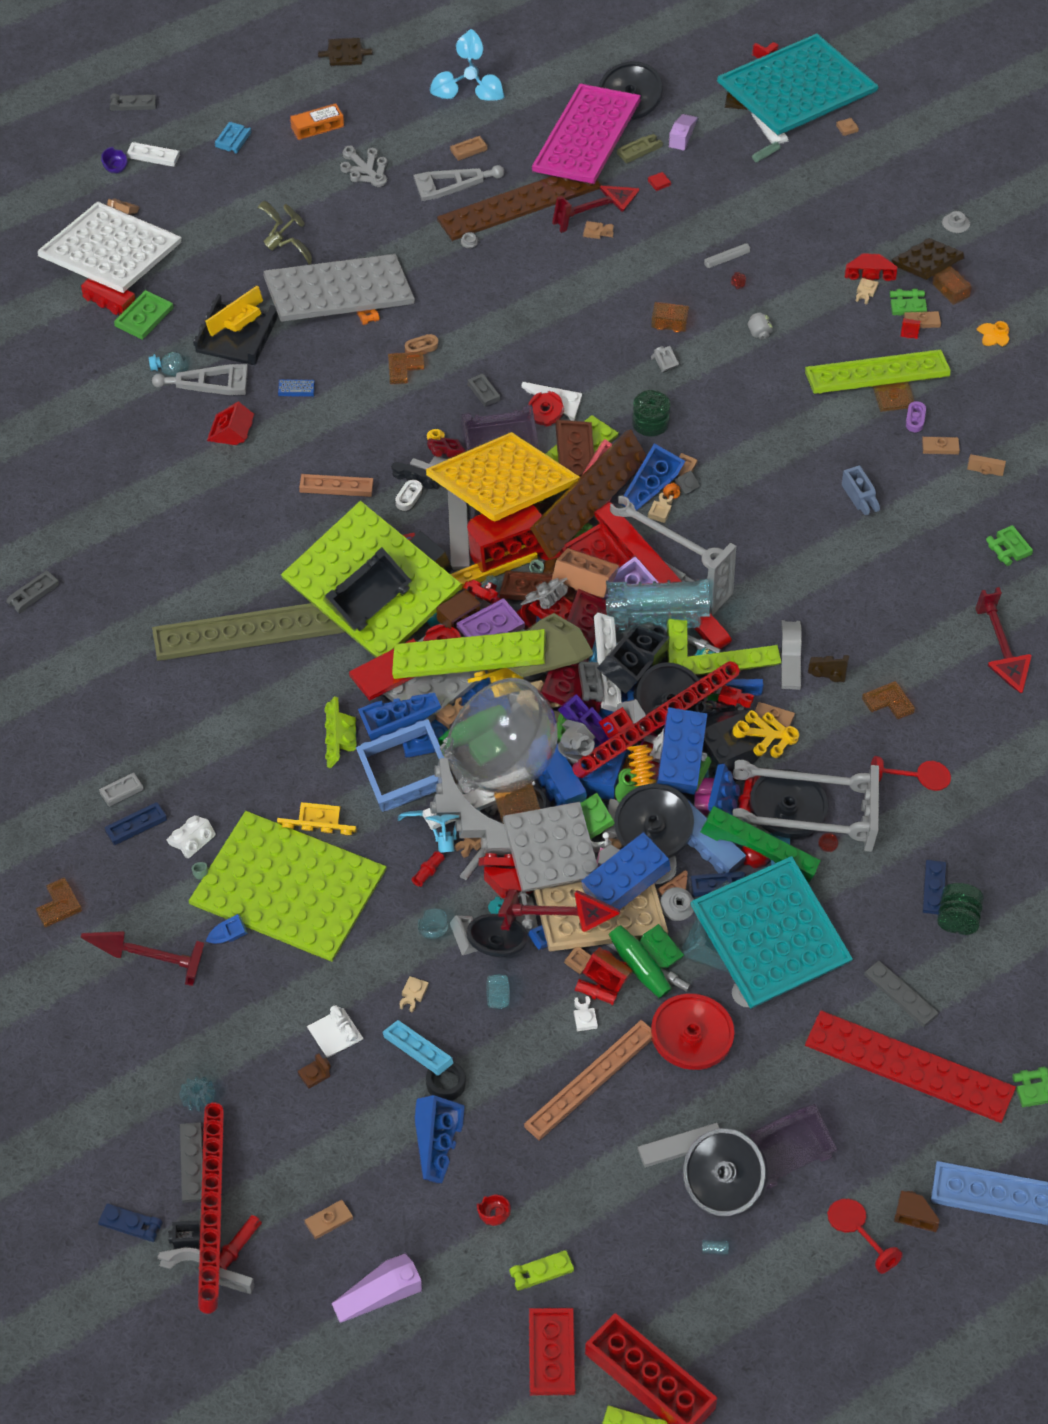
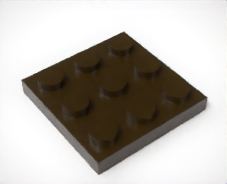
M928 238L922 243L911 247L906 252L900 253L892 259V263L904 271L927 280L964 259V252Z

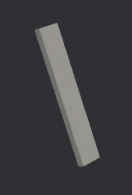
M448 490L452 570H462L469 567L467 503Z

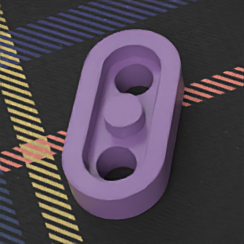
M915 401L908 406L906 428L911 432H919L923 429L926 406L923 403Z

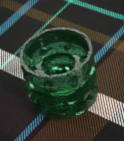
M655 390L639 393L633 402V428L643 436L653 437L663 434L669 426L671 406L669 398L662 392Z
M953 883L945 886L941 894L937 917L938 925L947 932H959L958 934L969 935L978 931L984 902L983 893L978 888L965 883Z

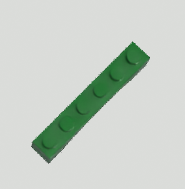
M715 806L711 809L700 833L716 841L725 840L748 847L775 863L792 856L808 884L821 861Z

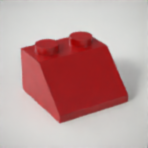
M239 401L219 412L215 416L207 441L229 445L243 443L248 437L247 433L253 423L254 413Z
M599 947L591 955L582 973L597 984H600L603 988L618 993L629 979L633 970L625 962L613 957L611 952Z

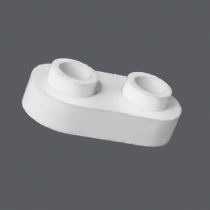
M417 480L407 481L396 496V507L402 511L410 510L422 494V484Z

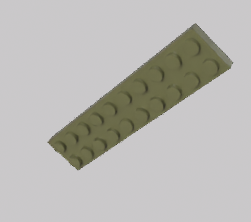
M312 603L152 627L157 661L344 633L343 629Z

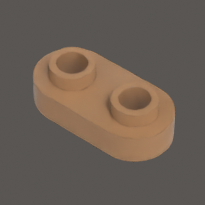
M432 334L414 338L405 343V353L410 357L420 356L435 351L438 348V338Z

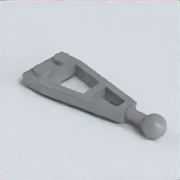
M496 165L492 170L481 172L480 168L425 172L414 175V181L421 201L480 184L484 182L483 178L493 176L499 179L504 175V168ZM464 177H473V178H470V179H467V180H464V181H462V179H461V178H464ZM455 178L456 184L437 191L432 180Z
M229 364L176 373V377H165L162 374H155L152 378V384L155 387H162L165 384H176V388L224 395H246L248 366L247 364ZM229 373L228 386L205 383V377ZM199 378L198 382L183 381Z

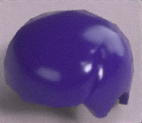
M114 147L104 150L101 155L102 164L108 172L120 173L128 165L125 153L122 150L114 149Z

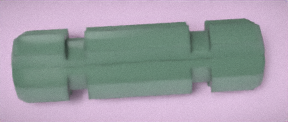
M775 141L752 155V159L758 162L779 150L781 146Z

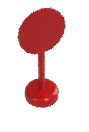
M874 756L871 765L879 766V782L882 779L883 773L918 777V780L924 787L934 791L945 789L951 782L950 771L940 762L926 761L918 767L917 772L884 768L883 759L879 756Z
M840 1199L829 1207L828 1221L832 1227L841 1232H854L858 1230L880 1254L875 1262V1268L879 1273H886L900 1262L902 1252L898 1248L890 1247L883 1251L862 1228L866 1221V1211L859 1202L852 1199Z

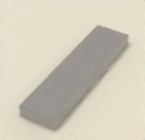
M717 1123L638 1146L637 1150L644 1167L685 1156L695 1140L709 1131L719 1129Z

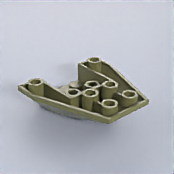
M553 613L526 630L545 629V664L510 667L508 669L521 677H527L579 663L592 656L593 651L580 628Z

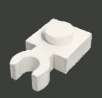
M586 996L585 1004H580L578 998H575L574 1005L578 1009L574 1010L577 1031L597 1029L594 1008L588 1009L590 998Z

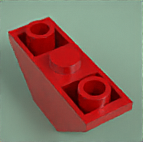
M863 253L846 265L845 278L849 276L852 280L858 279L859 269H861L862 278L868 280H879L880 270H883V279L885 281L896 280L897 266L880 254Z
M484 867V880L501 898H505L509 890H517V893L522 891L516 868ZM528 891L526 894L529 895L534 891Z

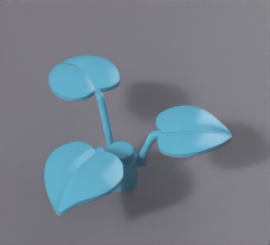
M470 29L456 44L457 53L462 58H468L470 66L465 69L464 75L454 79L451 72L438 74L432 81L430 93L441 98L451 99L458 92V85L455 82L466 77L469 80L476 79L479 83L475 92L480 99H502L505 96L501 81L494 75H486L480 81L478 76L479 70L476 66H473L471 58L479 59L481 57L483 44L478 34Z
M424 810L402 813L398 816V821L406 816H423ZM444 814L442 816L433 815L426 817V820L435 821L442 826V832H439V835L437 830L433 829L436 842H438L439 852L454 851V840H456L457 831L454 826L452 835L451 832H446L445 822L450 819L459 818V815Z

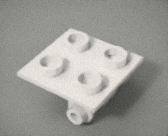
M337 1005L330 1008V1015L307 1026L327 1058L363 1040V1037L344 1008Z

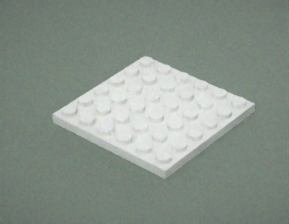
M96 202L38 250V256L123 293L181 243V237L105 204Z

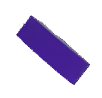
M577 694L569 698L558 709L566 720L583 723L595 736L593 740L597 746L610 739L599 724L602 718L593 707L589 709Z

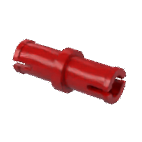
M435 851L427 862L421 864V869L412 877V882L416 886L421 887L430 876L436 873V868L445 860L443 854Z
M581 979L578 980L575 988L576 992L578 991L591 996L593 1000L599 999L611 1005H614L618 995L617 992L602 988L600 984L594 985Z

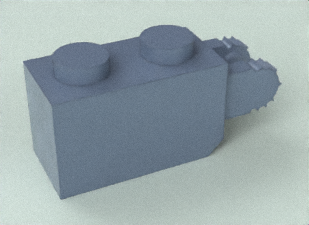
M860 465L844 470L841 485L857 510L861 509L864 515H868L870 513L869 506H871L874 512H878L880 505L875 498V488Z

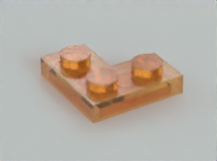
M423 352L388 354L390 384L408 383L407 370L424 369Z
M896 681L862 695V700L871 712L888 706L895 717L901 719L913 714L915 711L914 706Z
M65 877L46 885L53 901L36 908V912L44 927L82 911Z

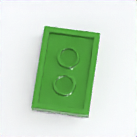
M145 290L114 321V325L143 340L173 309V303Z
M598 793L580 803L590 840L614 825V820Z

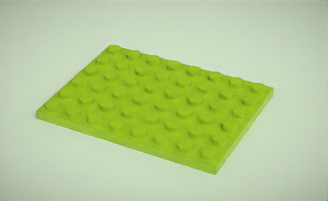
M361 501L281 574L287 583L375 658L394 649V644H401L408 640L437 612V607L441 603L450 600L462 588V584ZM383 547L411 579L410 589L403 595L399 593L366 621L368 625L363 630L359 631L357 629L354 631L323 599L332 589L335 590L338 585L344 582Z
M245 811L209 867L208 874L202 878L190 897L189 904L225 919L239 914L245 927L332 962L387 869L382 864L291 828H282L281 824Z

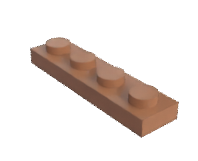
M301 474L299 491L301 493L372 497L373 478Z

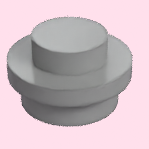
M465 233L461 238V245L465 248H473L478 244V239L473 233Z

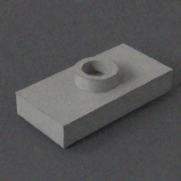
M133 772L99 789V792L110 807L144 789Z

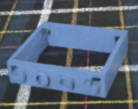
M429 719L418 721L414 725L400 728L394 733L382 735L376 740L364 742L356 747L382 812L436 792V784L439 783L438 777L432 775L381 795L366 758L427 733L438 759L445 758Z

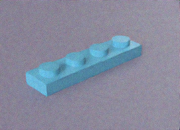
M399 1020L383 1031L385 1039L437 1075H440L453 1064L451 1056Z

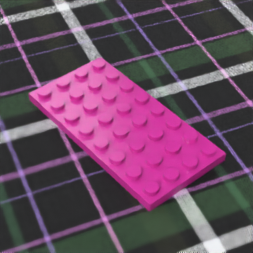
M579 84L533 163L532 171L594 184L641 101L640 95Z

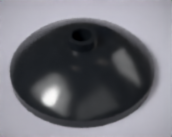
M498 914L478 916L467 927L469 943L479 952L492 957H508L520 952L527 943L528 935L525 927L516 919H514L510 930H502L501 925L505 917H499Z

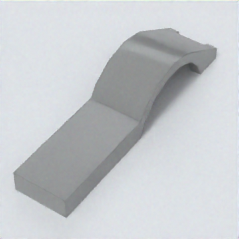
M781 620V689L800 690L801 623L800 621L786 622Z
M186 1247L160 1252L158 1255V1259L161 1260L159 1266L171 1269L175 1264L182 1261L193 1260L199 1262L200 1250ZM219 1268V1285L248 1294L252 1293L254 1289L253 1278Z

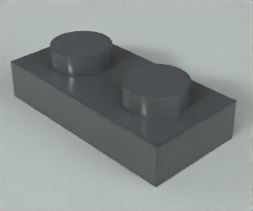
M484 374L468 379V386L484 407L500 401V395Z

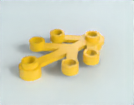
M752 710L745 715V720L748 723H755L761 729L750 728L744 721H738L733 726V735L736 738H744L746 735L765 737L761 743H758L753 748L757 756H763L767 751V747L776 738L781 739V741L770 749V754L774 758H779L787 744H796L799 737V732L796 728L792 726L784 727L769 712L765 713L762 718ZM769 725H772V726L775 727L778 731L773 730Z

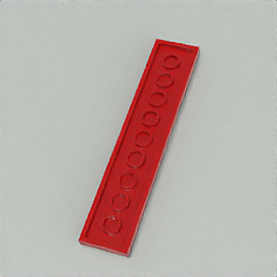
M821 1010L805 1043V1046L999 1123H1002L1016 1089V1086Z

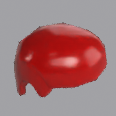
M743 846L740 849L746 855L744 865L760 868L770 861L766 856L748 847Z
M494 1194L488 1197L484 1196L480 1204L477 1203V1210L480 1219L485 1224L497 1226L507 1220L511 1213V1206L504 1196ZM493 1209H496L495 1216H491Z

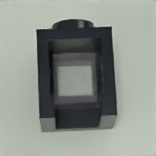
M199 1220L172 1222V1230L168 1231L169 1244L173 1243L174 1250L186 1247L200 1249Z

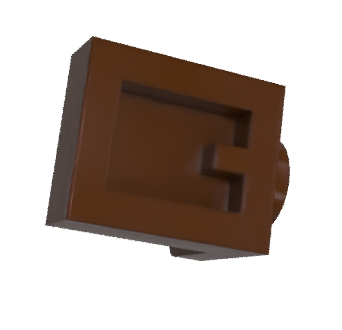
M318 1053L315 1055L314 1062L298 1070V1075L308 1089L330 1077L329 1069H331V1065L326 1058H322Z

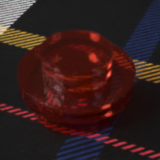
M735 272L731 278L732 285L736 289L745 286V275Z
M825 833L819 838L818 844L823 851L832 852L838 847V839L832 833Z

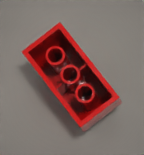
M530 505L495 522L484 514L472 518L467 525L470 556L472 561L478 564L479 570L484 573L536 552L539 554L544 552L530 528L542 516L534 505ZM489 558L493 559L492 561L485 563V560Z

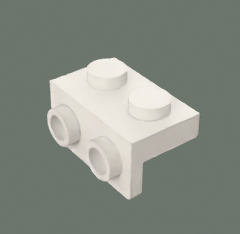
M194 815L182 827L173 831L172 835L166 840L172 847L181 849L186 858H190L209 842L216 833L207 819Z

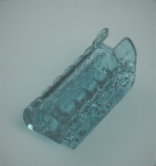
M696 579L693 582H685V580H682V582H671L667 580V583H656V581H653V583H642V581H639L638 584L609 582V580H606L608 592L606 612L608 616L614 617L615 631L647 622H653L655 626H662L667 629L668 619L687 621V628H696L701 625V617H710L709 579Z

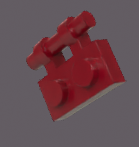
M440 437V440L430 438L427 441L428 448L437 457L442 456L443 453L449 458H453L466 452L458 439Z

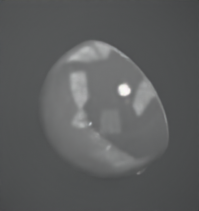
M520 678L498 680L478 691L463 706L456 716L448 736L443 740L444 744L440 746V750L443 756L448 758L449 766L465 793L471 790L475 791L476 789L489 793L513 792L526 787L538 779L550 764L558 739L555 714L545 696L530 682Z

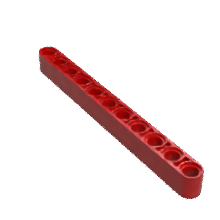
M611 502L606 503L594 512L599 523H604L630 558L636 557L659 582L656 587L665 594L669 602L703 640L708 641L710 645L719 649H723L732 642L727 631L627 519L611 513Z
M732 661L726 662L648 713L638 722L593 749L589 755L581 757L574 763L573 773L579 778H584L626 751L628 747H632L664 726L668 707L688 710L696 705L697 702L702 701L739 675L738 665ZM626 735L630 737L631 741L626 738ZM596 754L600 755L602 760H599ZM582 764L587 767V770L582 767Z
M209 1103L204 1109L198 1308L201 1312L207 1314L216 1311L219 1297L224 1110L218 1103Z

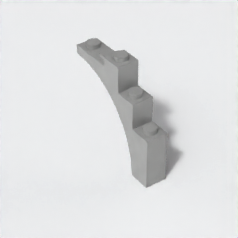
M440 758L438 765H435L434 774L435 777H438L439 783L436 784L434 800L430 802V813L439 816L444 814L459 815V818L450 819L456 820L455 829L459 831V837L481 838V849H484L485 854L495 853L497 856L512 854L504 824L487 817L465 799L452 777L448 758Z

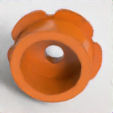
M676 483L666 485L663 489L664 497L666 496L669 499V495L674 494L673 499L678 498L680 487Z

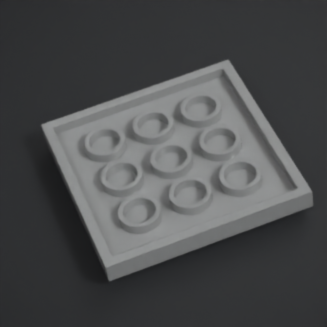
M580 802L503 816V823L522 893L580 882L598 868Z

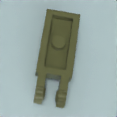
M651 134L618 148L617 154L625 163H628L661 148L663 142L657 140L655 134Z

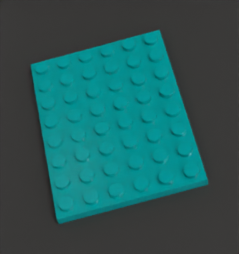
M814 34L724 73L717 78V82L777 135L792 130L878 90L876 83L818 34Z

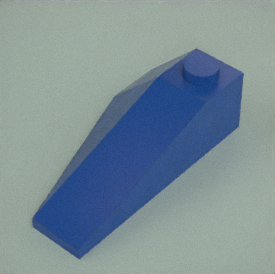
M654 443L625 492L624 497L629 499L637 511L677 477L685 460Z
M434 692L412 696L407 700L397 698L389 703L378 701L362 707L358 711L370 740L373 741L382 735H389L400 728H406L418 721L425 720L439 710L441 705Z
M435 1095L416 1100L415 1125L423 1179L435 1183L443 1182L450 1162L447 1153L450 1148L455 1149L456 1142L452 1140L455 1131L461 1132L465 1105Z

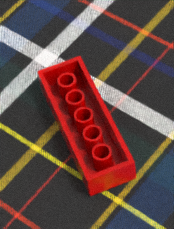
M616 1313L586 1342L585 1355L658 1417L668 1422V1424H702L716 1409L717 1397Z

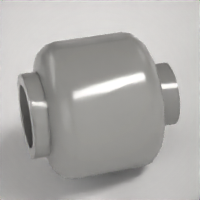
M756 313L748 321L749 330L754 338L766 339L773 330L771 321L766 314Z

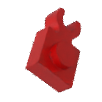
M725 685L721 689L718 701L737 706L738 703L743 707L750 708L754 695L749 693L743 694L741 693L742 690Z

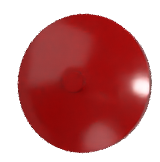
M681 994L669 998L656 1010L651 1025V1037L658 1053L671 1064L684 1069L701 1070L718 1064L728 1055L734 1040V1025L726 1009L715 1000L700 994Z

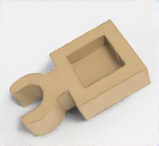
M862 278L857 288L856 302L860 298H864L865 304H868L869 296H874L878 282Z
M660 493L659 502H653L648 518L665 523L671 512L673 496L670 495L669 499H663L664 493Z
M409 976L402 991V996L405 998L400 1001V1009H403L405 1004H410V1012H413L415 1010V1000L422 1001L429 983Z

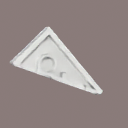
M526 382L522 383V388L529 394L536 395L540 392L543 394L548 393V391L558 394L562 399L565 409L563 414L568 416L571 421H575L582 400V393Z

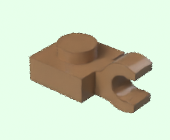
M586 222L583 233L584 237L600 239L601 236L613 237L614 225L607 224L603 227V223Z

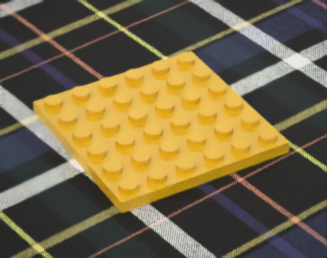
M512 432L426 469L427 476L494 522L570 488L580 478Z

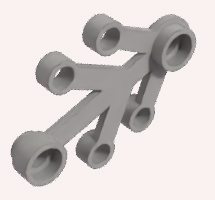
M346 146L343 150V157L347 160H353L358 166H350L349 162H342L340 165L341 171L343 173L351 172L350 179L353 182H371L375 187L384 186L387 182V177L383 174L387 166V159L385 157L377 159L378 170L376 173L373 170L374 161L377 158V150L375 148L367 150L368 161L366 164L356 154L354 147ZM360 173L368 174L369 176L360 175Z

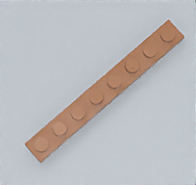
M640 1020L525 1122L524 1128L540 1141L652 1041L651 1028Z

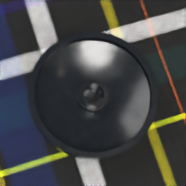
M638 61L624 62L612 67L605 73L599 83L600 88L640 95L641 101L630 120H636L651 113L659 104L663 94L662 81L658 72L650 65Z
M660 663L645 671L637 681L634 699H637L647 715L699 681V678L682 665ZM696 705L688 709V711L697 712L695 709ZM662 726L653 733L659 735L662 732L664 726Z
M777 769L783 771L800 772L792 769ZM761 776L753 785L749 799L751 813L759 817L824 823L828 812L826 793L818 782ZM760 825L768 832L784 838H802L817 831Z
M646 784L633 789L620 801L614 816V827L617 838L623 848L644 832L668 858H671L682 851L690 841L694 829V816L688 800L678 790L664 784Z
M734 1129L709 1131L695 1140L686 1154L683 1164V1179L686 1190L691 1199L706 1212L719 1216H732L743 1213L757 1203L766 1187L768 1168L763 1151L750 1136Z

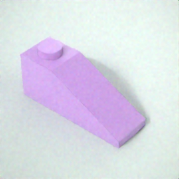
M682 114L676 120L670 132L669 147L685 151L698 117Z

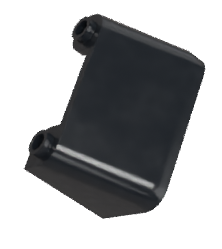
M381 547L373 557L368 559L364 565L338 585L335 590L332 589L328 592L323 601L354 631L357 629L361 631L368 625L366 621L399 593L401 595L405 594L410 589L409 584L412 581Z

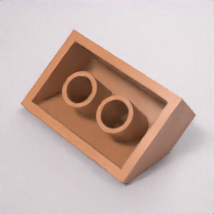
M567 548L556 560L552 580L555 578L559 580L567 578L563 582L566 586L573 587L577 591L581 589L597 597L604 598L611 589L620 565Z

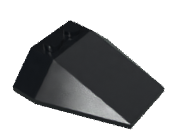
M754 709L707 715L703 745L717 766L725 764L732 775L733 769H735V761L745 760L754 764L760 757L754 753L753 748L758 743H761L765 737L746 735L744 738H736L733 735V726L738 721L746 722L750 728L761 729L757 724H750L745 720V715L751 710L755 711Z

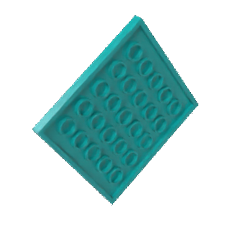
M792 856L692 900L690 903L750 1009L846 965L853 960Z

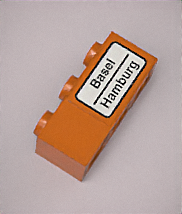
M337 104L290 117L291 128L298 140L344 127L343 114Z

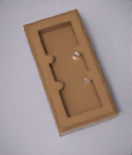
M480 136L450 146L451 152L458 161L487 150V145Z
M939 311L904 313L905 319L919 320V328L941 327Z
M922 437L923 454H959L958 438Z
M970 454L967 470L978 471L985 475L1003 476L1006 461Z
M758 702L755 709L760 718L767 712L773 714L774 718L784 727L791 726L795 716L793 712Z
M340 1200L304 1221L316 1240L352 1220L353 1216L343 1200Z

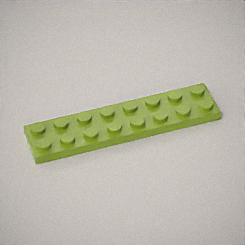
M941 350L805 367V374L814 394L950 376L951 371Z
M545 629L394 644L392 675L394 679L545 664Z

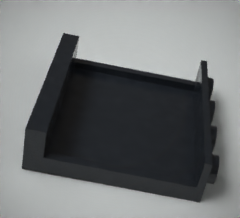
M218 293L216 299L212 301L211 310L206 313L205 321L230 304L222 302L221 294ZM270 305L268 311L260 310L261 315L236 332L224 328L214 336H210L206 322H204V324L200 325L198 336L194 337L193 345L196 352L256 365L278 318L275 306Z

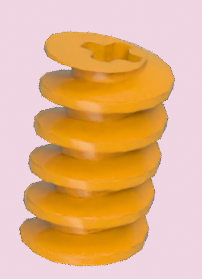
M647 745L628 747L627 750L633 751L632 754L628 755V758L634 759V761L629 763V766L635 767V769L630 771L631 774L636 775V777L631 779L632 782L637 783L634 786L656 783V780L650 779L656 773L649 770L655 767V765L648 762L654 759L653 756L648 755L653 749L648 748Z

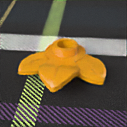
M998 321L995 324L985 323L977 328V331L984 335L982 344L985 346H992L996 343L1000 346H1005L1009 342V327L1003 321Z

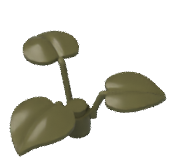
M261 202L258 208L264 210L277 222L269 236L264 240L265 245L273 251L277 246L282 247L286 243L293 242L306 258L308 265H310L312 255L300 240L290 238L282 241L284 239L282 233L294 221L300 227L305 225L303 219L289 205L285 204L283 207L292 219L280 231H276L279 224L283 223L279 213L269 202Z

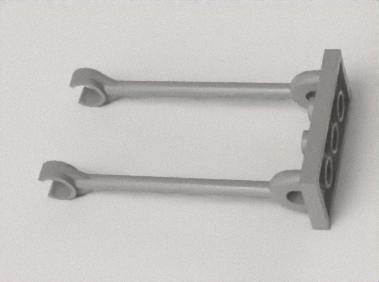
M618 496L619 504H624L626 507L616 508L613 504H610V511L613 515L633 517L702 556L701 561L708 568L707 585L703 586L685 576L683 583L700 592L701 601L713 616L731 597L734 591L736 546L729 543L724 550L714 547L706 550L637 512L628 498Z
M745 760L735 761L733 778L738 780H746L754 776H766L849 785L852 790L865 793L861 804V811H864V816H862L861 822L853 823L850 826L759 817L741 808L733 809L734 817L742 818L740 820L750 825L760 824L845 833L854 840L863 841L864 851L872 852L878 834L879 766L871 765L869 773H858L848 778L758 768Z

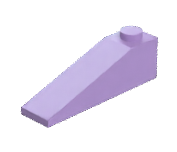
M634 557L618 569L610 591L604 598H601L615 605L644 595L658 585L659 582Z
M405 1253L383 1262L335 1300L332 1306L341 1323L421 1292V1279L413 1261Z

